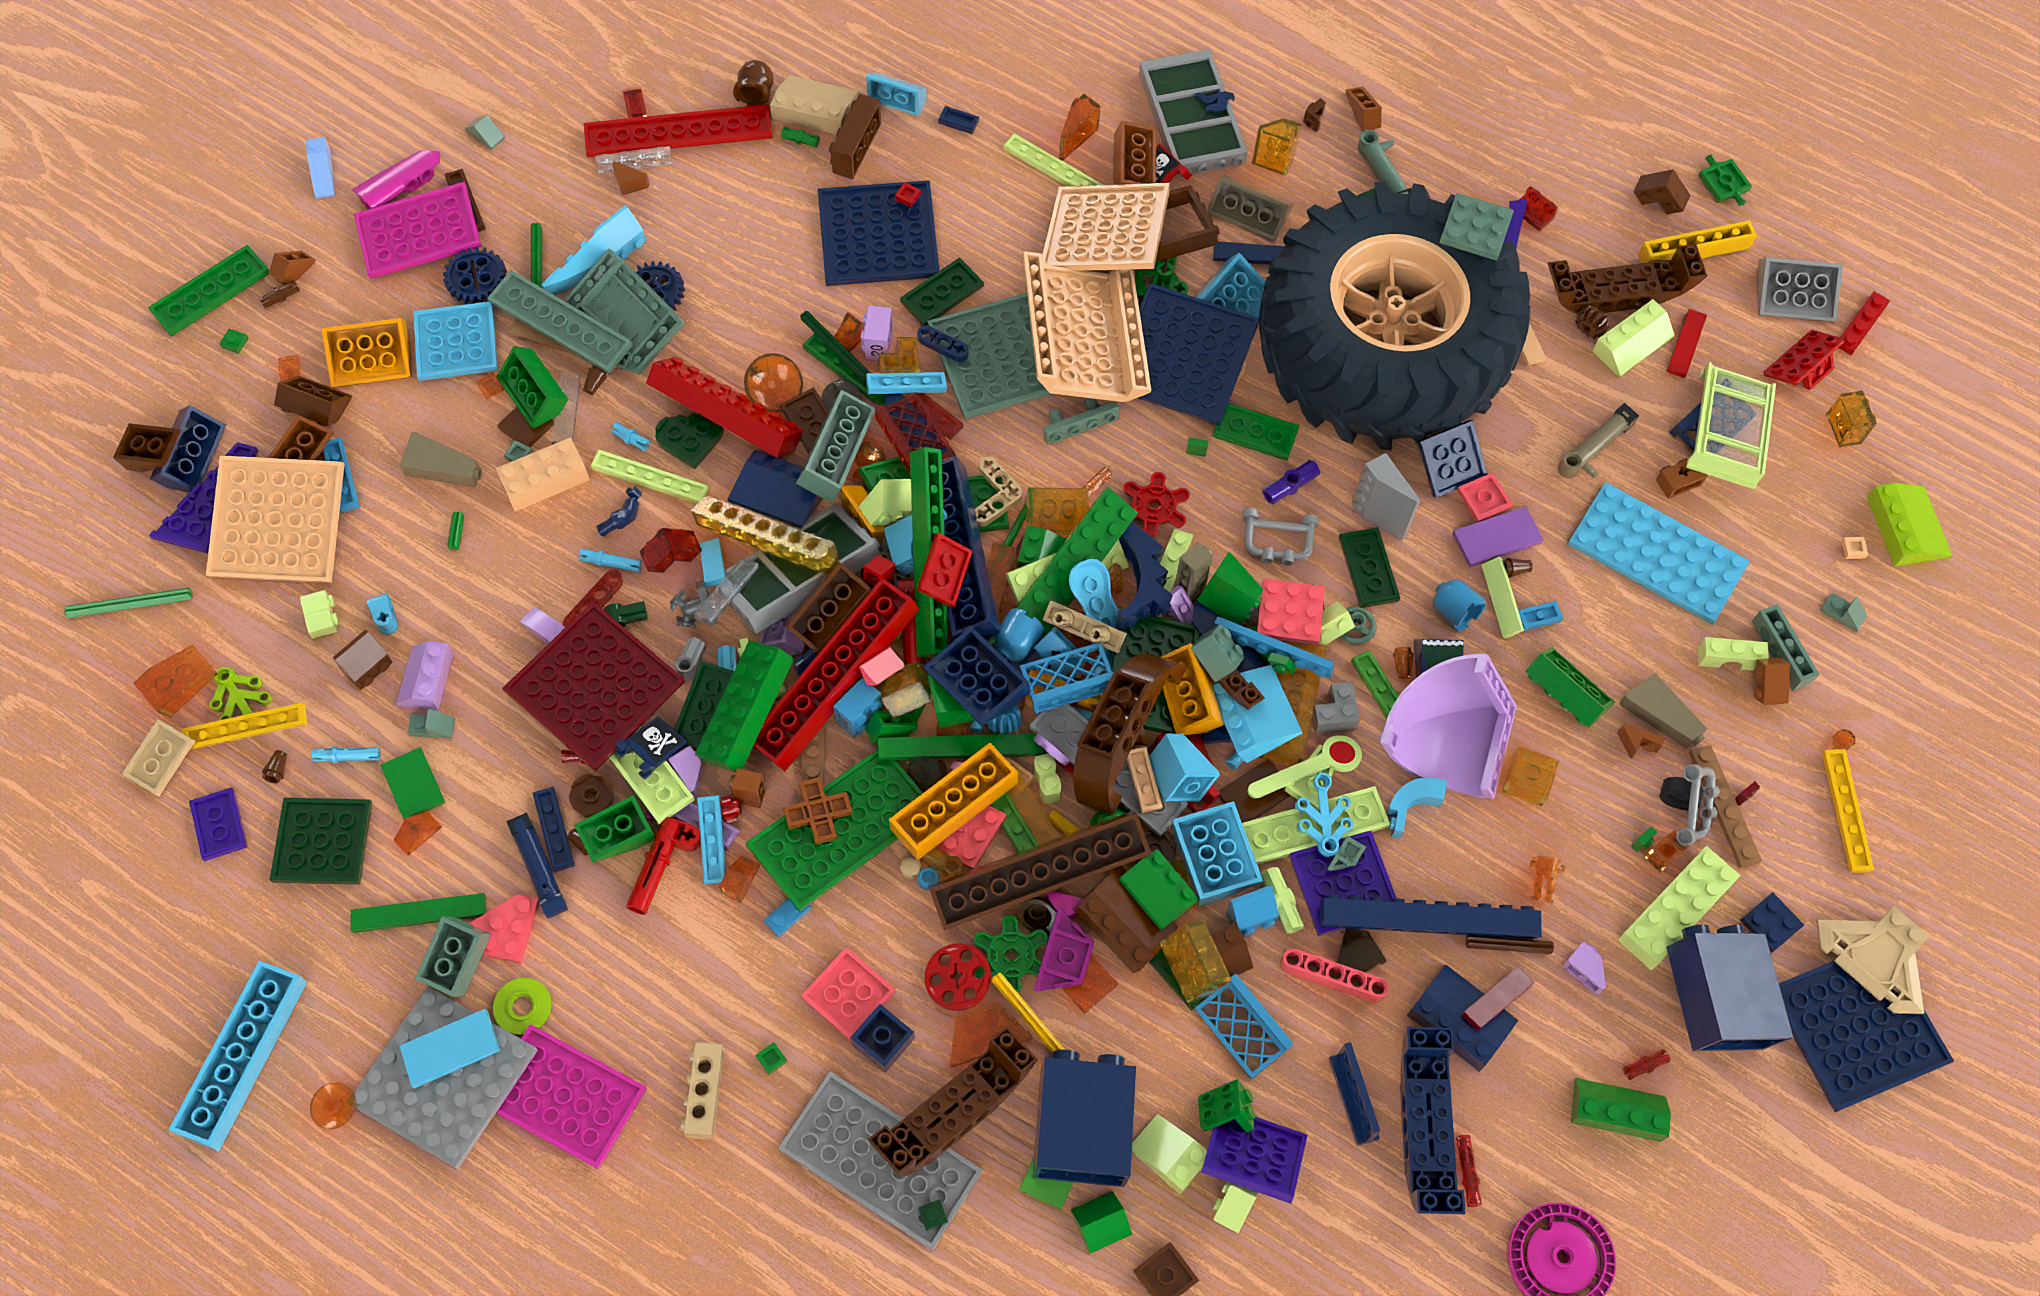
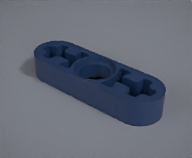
M922 326L918 329L917 339L921 345L957 362L967 360L969 348L964 342L930 326ZM944 340L948 342V345L940 347L938 342Z

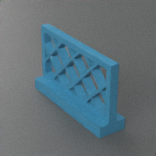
M1101 642L1020 665L1023 677L1030 684L1031 692L1029 695L1035 714L1103 694L1114 673L1110 668ZM1098 650L1100 653L1097 660L1087 657L1090 652ZM1073 657L1080 659L1077 666L1067 663L1068 660ZM1084 661L1093 664L1090 672L1081 668ZM1056 663L1060 666L1054 672L1047 669L1049 664ZM1064 667L1073 670L1070 677L1060 674ZM1097 667L1103 668L1107 672L1102 675L1094 674ZM1036 669L1040 672L1034 678L1029 676L1026 671ZM1077 672L1087 676L1082 681H1076L1074 677ZM1044 673L1053 676L1049 683L1040 680ZM1057 678L1066 682L1061 687L1053 686ZM1037 684L1046 688L1044 692L1034 694L1033 690Z
M1234 974L1229 978V981L1195 1007L1197 1013L1251 1079L1256 1077L1285 1052H1288L1294 1045L1237 974ZM1227 988L1234 994V1003L1220 1002L1221 993ZM1237 998L1242 1004H1236ZM1208 1004L1217 1005L1216 1017L1206 1016L1201 1009ZM1220 1005L1233 1007L1232 1019L1219 1018ZM1236 1007L1247 1009L1249 1012L1248 1021L1235 1019ZM1251 1016L1256 1020V1022L1250 1021ZM1210 1020H1215L1216 1025L1214 1026ZM1219 1021L1232 1022L1231 1035L1221 1034L1218 1031ZM1234 1023L1247 1024V1035H1233ZM1250 1024L1260 1025L1263 1029L1262 1038L1249 1037ZM1265 1033L1270 1037V1039H1265ZM1225 1038H1230V1044L1226 1041ZM1233 1039L1246 1040L1245 1052H1236L1232 1048ZM1249 1040L1262 1042L1261 1054L1247 1053ZM1264 1042L1274 1043L1279 1051L1273 1056L1263 1055ZM1239 1055L1244 1056V1062H1243V1060L1239 1057ZM1247 1056L1260 1057V1066L1253 1072L1246 1065ZM1263 1058H1269L1266 1062L1263 1063Z

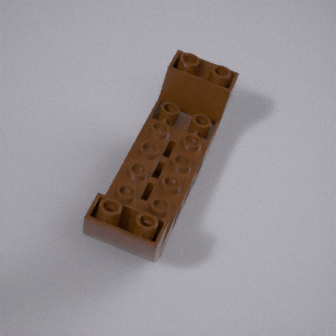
M1697 244L1678 246L1671 260L1570 272L1567 260L1548 262L1559 302L1566 309L1576 313L1590 305L1594 308L1597 307L1603 313L1640 309L1653 299L1660 304L1688 292L1708 276Z
M1144 653L1132 657L1118 671H1114L1077 743L1078 750L1073 771V786L1078 803L1106 814L1114 815L1122 796L1113 788V785L1165 682L1168 681L1179 685L1188 668L1187 665Z
M1005 1027L990 1040L988 1050L892 1129L885 1125L872 1135L868 1141L899 1176L903 1177L913 1174L934 1162L994 1112L1023 1081L1038 1059L1008 1027Z

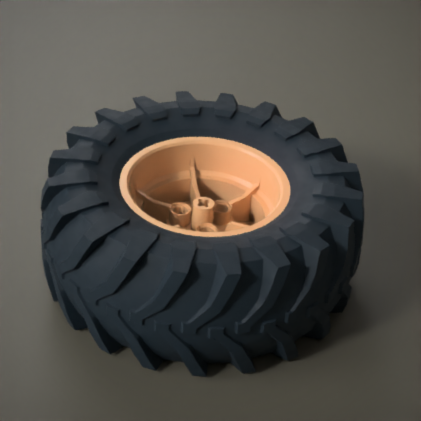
M1374 182V195L1357 197L1348 188L1338 191L1342 203L1328 209L1314 204L1307 209L1310 221L1299 230L1292 228L1288 230L1283 238L1285 247L1281 250L1279 256L1271 261L1268 270L1270 275L1266 278L1262 294L1259 331L1262 355L1268 374L1274 373L1276 385L1287 404L1298 400L1306 420L1316 428L1325 420L1331 422L1342 441L1353 444L1357 434L1371 436L1381 450H1392L1393 439L1412 438L1418 445L1417 441L1428 437L1427 435L1460 425L1462 421L1471 417L1476 412L1485 414L1491 408L1492 402L1490 400L1510 380L1512 376L1510 372L1514 371L1526 341L1530 322V288L1527 272H1520L1517 250L1511 240L1503 242L1497 261L1439 243L1455 195L1451 194L1445 203L1430 199L1424 185L1413 183L1410 194L1391 193L1385 182ZM1379 290V298L1376 300L1364 292ZM1402 293L1412 297L1413 299L1404 300V298L1401 297ZM1344 309L1367 319L1364 323L1355 326L1344 313ZM1431 312L1438 321L1440 328L1422 321L1421 316ZM1404 339L1407 340V341H1409L1410 343H1412V344H1414V345H1405V346H1404V345H1403V344H1404Z

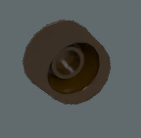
M1034 897L1022 902L1017 909L1018 920L1031 933L1038 929L1045 931L1048 942L1056 911L1042 897Z

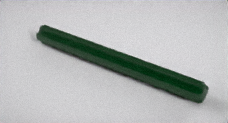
M809 311L800 315L801 320L866 383V374L871 372Z

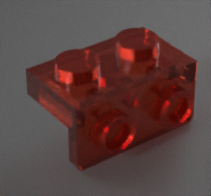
M1529 186L1525 195L1519 199H1527L1523 219L1540 232L1554 220L1558 207L1538 190Z

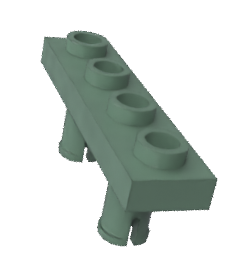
M1086 398L1085 405L1089 411L1067 419L1063 418L1059 409H1053L1049 412V418L1053 424L1043 427L1044 441L1047 445L1057 443L1068 437L1093 430L1107 423H1112L1119 419L1118 404L1114 401L1100 406L1096 399Z

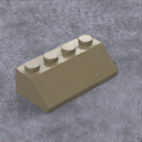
M1224 175L1219 179L1207 213L1276 241L1294 203Z

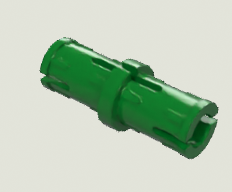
M784 126L781 131V138L792 140L796 144L801 145L802 143L815 148L819 145L820 136L806 133L804 130H794Z

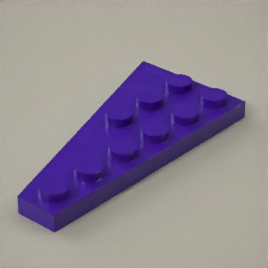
M237 442L225 456L256 457L258 449L254 446ZM219 465L214 471L210 470L207 478L201 484L198 483L177 505V510L170 517L167 516L162 521L163 524L157 531L153 530L150 533L151 539L208 554Z

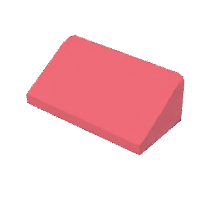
M891 647L886 648L859 666L866 685H877L905 667Z

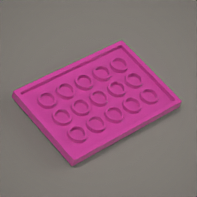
M465 182L354 214L365 265L370 279L459 254L461 250L465 252L468 251V248L472 250L476 247H482Z
M530 1024L521 1039L536 1047L538 1051L496 1114L599 1170L647 1090V1087Z

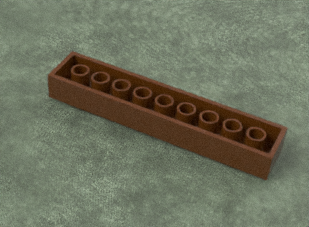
M1130 811L928 886L943 929L947 930L1151 855L1137 813Z

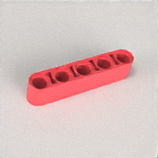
M1288 949L1280 961L1282 970L1288 974L1373 1003L1382 1001L1388 992L1387 982L1380 977L1298 949ZM1286 958H1294L1297 964L1290 965ZM1310 964L1315 965L1318 972H1311L1307 966ZM1329 972L1337 973L1339 979H1332L1329 976ZM1350 980H1358L1360 987L1353 986ZM1372 987H1379L1382 994H1375L1372 991Z

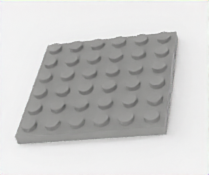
M427 987L352 1094L347 1104L458 1170L538 1049L492 1023L500 1048L499 1052L417 1088L411 1087L399 1046L474 1014L471 1010Z

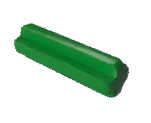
M462 512L452 513L447 543L450 550H458L460 547L464 521Z

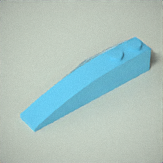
M626 205L600 224L592 232L594 234L588 242L584 240L579 245L581 249L575 255L570 254L566 259L565 266L563 268L558 267L541 284L542 288L553 295L566 292L576 287L609 248L622 259H626L635 249L640 248L646 242L644 230Z

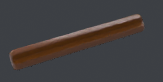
M1468 935L1466 937L1467 948L1552 954L1554 951V943L1552 941Z

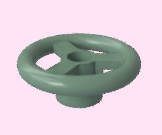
M1361 607L1346 608L1349 614L1353 613L1351 615L1353 623H1359V625H1355L1348 632L1359 631L1366 636L1353 638L1344 633L1340 637L1351 644H1363L1371 640L1377 628L1373 615ZM1367 619L1370 622V630L1365 627Z

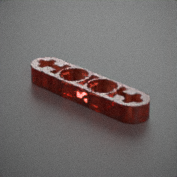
M617 570L607 571L564 618L563 626L566 627L577 617L576 615L581 613V609L584 606H588L592 601L603 608L622 587L623 578L621 573ZM610 578H612V579L617 578V582L612 581V582L610 583V580H609V579H610ZM604 591L606 594L602 599H596L594 597L595 593Z

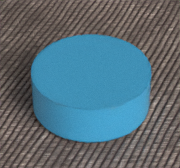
M926 867L920 870L918 884L922 889L929 890L928 885L939 882V873L934 868Z

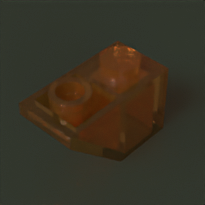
M1675 830L1663 838L1645 856L1660 873L1691 846L1680 845L1676 840L1677 831Z

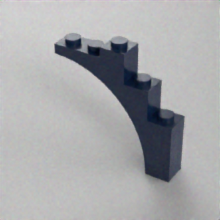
M1134 522L1129 524L1119 538L1124 555L1134 571L1137 585L1135 598L1119 613L1115 627L1121 631L1128 627H1133L1139 619L1146 618L1149 614L1156 618L1160 614L1167 613L1171 607L1170 602L1173 597L1164 588L1167 582L1168 570L1159 564L1162 560L1161 555L1164 547Z

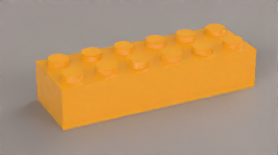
M989 743L889 819L890 830L911 854L919 860L1018 783V772Z

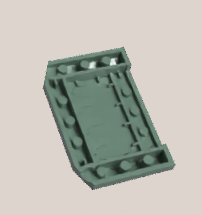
M610 248L565 298L566 303L632 341L633 346L617 364V367L640 375L685 325L684 320Z

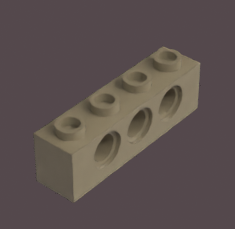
M1199 542L1180 557L1174 588L1177 585L1183 586L1191 603L1199 598L1206 587L1213 557L1211 551Z

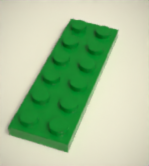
M246 245L149 306L148 309L172 337L269 275V269L254 251Z

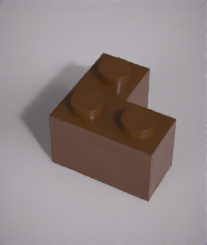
M1674 169L1642 175L1634 189V194L1642 205L1659 202L1667 215L1683 212L1690 198L1688 190Z

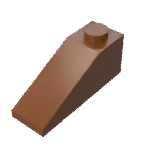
M1364 87L1346 89V95L1357 124L1362 130L1374 131L1381 128L1382 107Z

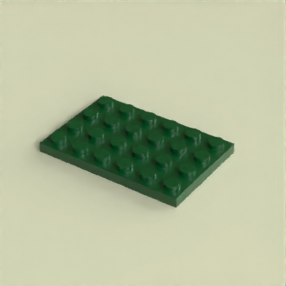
M1120 608V610H1119V612H1118V616H1119V613L1124 610V608ZM1148 615L1146 618H1141L1133 627L1123 630L1127 634L1119 653L1113 651L1111 670L1112 672L1118 671L1124 663L1138 654L1148 653L1161 657L1187 644L1192 643L1194 645L1199 638V631L1193 625L1161 617L1154 618L1152 615ZM1162 688L1143 727L1145 730L1162 734H1176Z

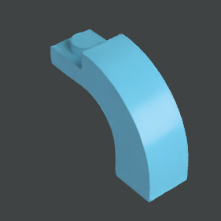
M1428 777L1419 778L1408 782L1398 790L1386 813L1387 816L1391 817L1389 829L1392 830V838L1400 839L1402 836L1407 810L1410 807L1418 804L1441 806L1444 801L1447 780Z

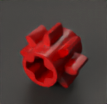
M731 795L721 797L722 819L726 820L727 823L737 821L738 815L742 814L739 799H734Z

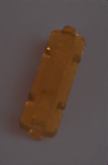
M1103 467L1099 471L1100 473H1097L1087 482V485L1080 489V495L1085 499L1091 496V492H1095L1105 483L1104 480H1108L1112 476L1110 469Z

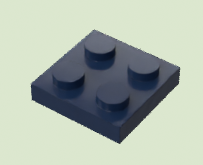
M1773 892L1740 919L1753 934L1766 935L1771 953L1804 926Z

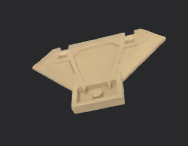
M1895 906L1890 908L1879 921L1817 920L1820 949L1825 954H1828L1830 951L1834 952L1838 956L1834 961L1879 1001L1885 997L1891 1003L1888 1009L1892 1013L1924 1014L1915 952L1929 938L1927 933ZM1840 942L1845 949H1842L1837 943ZM1893 989V990H1894L1895 992H1897L1899 995L1896 996V995H1895L1893 992H1891L1890 990Z

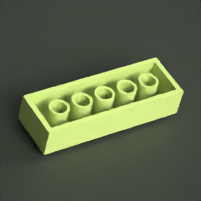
M1706 846L1623 933L1618 941L1652 971L1668 954L1666 947L1683 938L1682 929L1695 925L1741 875Z

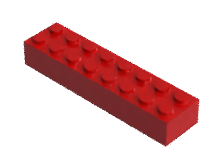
M678 357L653 362L646 384L776 458L796 450L803 432L802 429L797 427L796 423L786 421L781 418L780 414L764 409L765 407L762 404L748 400L746 395L732 391L730 386L716 382L714 377L700 373L698 368L684 364L683 360Z

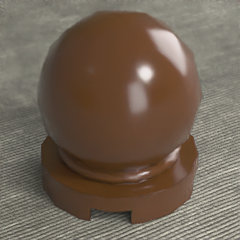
M755 59L745 62L738 72V81L734 85V98L738 102L741 100L747 103V106L764 105L769 102L770 89L774 84L771 68L765 62Z

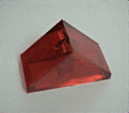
M641 86L623 89L628 118L646 117L647 113Z

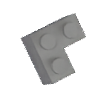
M1352 681L1331 684L1328 691L1330 704L1315 705L1311 714L1315 734L1356 730L1360 722Z

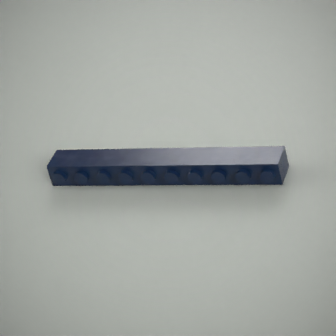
M1326 895V898L1320 900L1319 927L1522 939L1542 937L1541 910H1534L1533 906H1520V909H1512V905H1499V908H1491V904L1481 903L1477 904V907H1472L1467 902H1457L1455 906L1448 905L1447 901H1435L1434 904H1426V900H1413V903H1405V899L1394 898L1391 899V902L1383 901L1381 897H1370L1369 901L1361 900V896H1348V899H1340V895Z

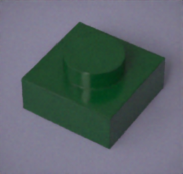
M940 1199L918 1207L926 1231L948 1223Z

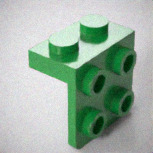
M1236 1079L1201 1094L1198 1097L1201 1129L1207 1131L1235 1119L1245 1132L1254 1130L1253 1119H1255V1113L1252 1109L1251 1102H1253V1096L1250 1090L1245 1089L1239 1080Z

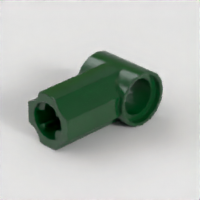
M644 601L628 605L613 603L604 608V611L623 627L629 623L648 620Z

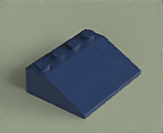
M754 450L745 462L727 502L802 529L823 498L796 484L803 467Z
M972 626L924 666V670L981 726L1016 706L1031 692L1029 681Z
M1447 965L1444 966L1407 1014L1421 1027L1453 1028V1052L1479 1072L1486 1066L1519 1021L1504 1009L1481 1030L1477 1031L1461 1015L1480 999L1484 993Z

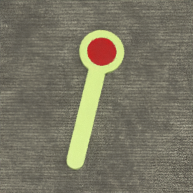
M1343 735L1332 736L1323 744L1322 754L1250 784L1248 794L1252 798H1260L1329 767L1340 772L1354 770L1361 762L1362 750L1358 743L1350 737Z

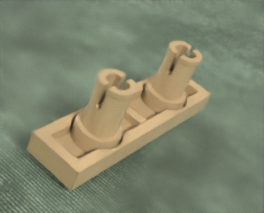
M1054 601L1049 602L1043 617L1044 621L1093 643L1101 642L1102 647L1119 653L1127 634Z

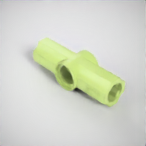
M1272 867L1262 872L1261 877L1264 886L1272 885L1279 919L1285 933L1292 934L1302 929L1304 924L1296 909L1294 894L1290 888H1287L1279 868Z

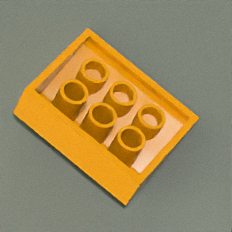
M397 318L321 328L331 387L411 377L406 320Z

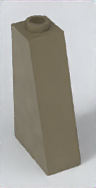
M411 432L400 465L405 476L471 487L476 486L477 480H480L482 470L477 460L421 434Z
M1656 673L1627 693L1619 703L1623 708L1685 748L1692 743L1696 746L1705 738L1703 734L1707 728Z

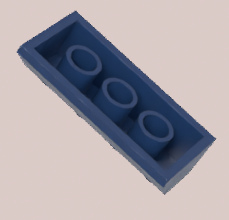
M191 405L180 410L172 427L181 430L179 438L166 466L154 469L150 479L169 489L190 492L198 483H202L226 424Z

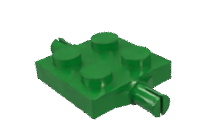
M1712 154L1706 156L1705 160L1709 163L1710 167L1701 170L1699 177L1718 203L1733 198L1739 207L1743 206L1746 200H1744L1741 194L1750 191L1752 185L1733 159L1717 162Z

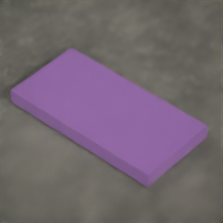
M1527 507L1456 529L1452 533L1469 567L1541 544L1544 540Z

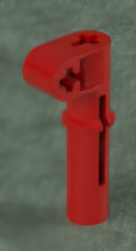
M666 817L662 821L650 850L644 855L646 860L627 902V909L637 914L646 915L664 870L671 863L669 858L674 847L687 852H692L699 848L701 840L697 827L670 817ZM681 830H683V831H684V835L681 836L680 841H679V840H677V839H678V837H679V834H680ZM693 836V838H690L689 841H686V838Z

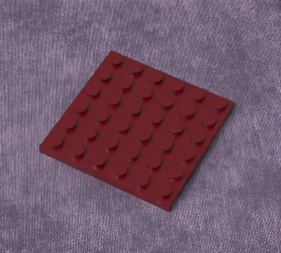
M592 601L521 669L502 690L596 772L617 750L615 744L633 735L685 683V679Z

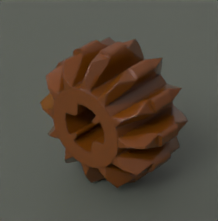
M1591 305L1585 307L1576 317L1575 322L1578 325V329H1581L1582 333H1585L1587 337L1599 338L1609 328L1610 322L1607 320L1608 317L1597 307L1594 308Z

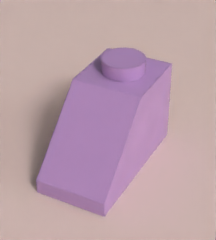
M691 746L669 758L668 761L671 768L695 799L697 798L704 771L702 766L704 760L695 755L696 751L694 752Z
M1583 942L1562 967L1598 996L1606 987L1602 957L1598 954L1595 947Z

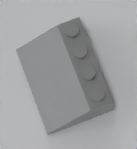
M1771 257L1760 259L1757 275L1759 315L1836 322L1843 264Z
M1385 453L1365 463L1352 505L1354 510L1360 513L1365 520L1398 539L1404 540L1421 500Z

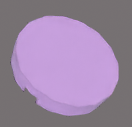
M1040 733L1036 734L1034 741L1041 745L1064 766L1071 761Z

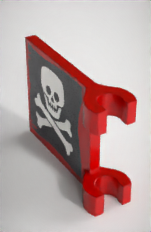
M1159 143L1156 146V183H1169L1178 173L1185 180H1188L1192 176L1189 170Z

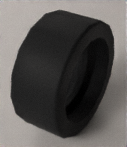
M1668 777L1664 779L1659 795L1661 801L1670 807L1688 811L1691 782L1683 777ZM1701 785L1699 792L1698 808L1700 807L1704 790Z

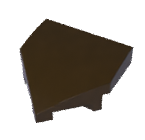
M1346 928L1337 963L1366 973L1378 964L1382 965L1387 962L1368 931Z

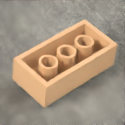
M571 437L495 468L515 512L590 481L585 465Z

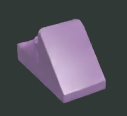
M1177 585L1170 591L1173 597L1170 602L1171 607L1166 614L1173 621L1193 625L1191 621L1194 606L1183 586Z

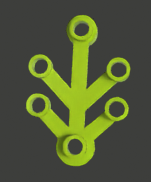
M221 667L215 672L214 680L218 686L213 699L209 703L210 708L214 712H221L224 709L222 699L226 689L230 692L224 713L220 716L219 720L232 718L236 704L243 715L253 713L245 699L259 701L263 706H267L272 702V696L266 691L241 690L235 685V683L246 684L251 689L258 690L262 687V680L258 676L236 675V672L230 667ZM258 680L256 685H252L253 681ZM264 696H268L265 701H262ZM216 703H220L218 707H214Z

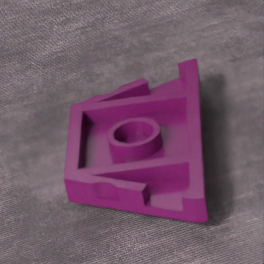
M1060 908L1057 909L1033 991L1035 992L1081 985L1087 970L1095 941L1088 934H1085L1081 927L1073 922Z

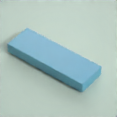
M719 537L699 543L706 587L727 582Z

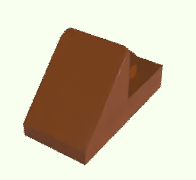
M1626 722L1618 731V735L1631 759L1637 753L1639 746L1647 752L1657 753L1665 740L1661 736Z

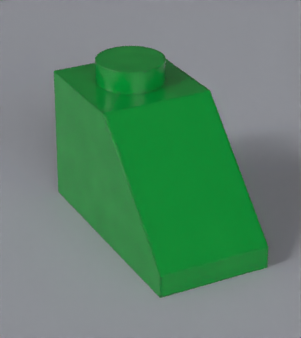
M874 711L865 730L872 744H878V738L904 737L915 731L918 725L911 711Z

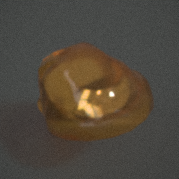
M866 441L861 443L854 460L859 468L884 461L886 457L884 450L879 444ZM858 468L853 473L852 478H860L857 472Z

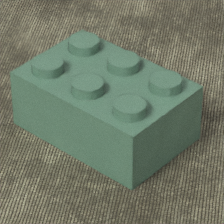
M442 916L415 979L452 997L465 996L491 933L454 916Z

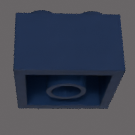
M879 1004L850 1037L851 1045L886 1073L915 1039V1034L913 1030Z

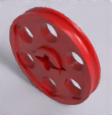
M963 943L947 945L938 950L929 960L924 975L925 987L929 996L939 1006L951 1011L967 1010L978 1004L987 994L991 983L990 965L985 956L971 945ZM965 951L972 952V958L968 962L961 960V956ZM950 955V963L942 966L940 964L941 957ZM977 968L985 970L984 976L980 979L974 978V971ZM957 970L963 975V977L959 978L958 983L953 979L957 975ZM935 975L942 977V982L938 986H932L931 979ZM969 988H973L976 991L975 997L970 1000L966 999L965 992ZM947 992L954 993V999L950 1003H945L943 1000Z

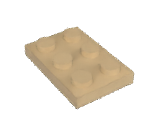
M158 719L122 775L151 793L160 796L195 743V740Z

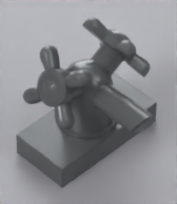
M704 580L696 582V590L699 597L694 599L685 598L683 595L685 591L680 590L670 601V609L672 611L678 605L683 613V618L680 616L676 617L677 626L695 629L696 624L694 623L696 619H691V616L701 613L706 614L710 626L718 624L717 614Z

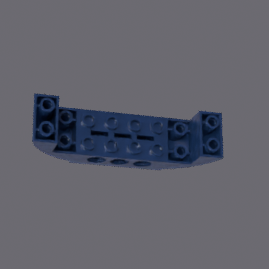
M1407 1027L1404 1036L1400 1082L1404 1167L1409 1196L1414 1210L1418 1214H1466L1464 1190H1458L1449 1071V1056L1454 1051L1453 1028Z

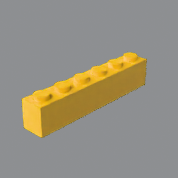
M1749 220L1645 241L1638 253V257L1641 263L1671 260L1678 246L1697 244L1701 258H1707L1750 249L1757 234Z

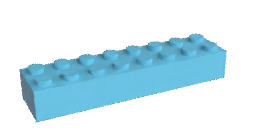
M258 961L168 1129L169 1131L215 1151H220L307 984L303 978L276 966Z

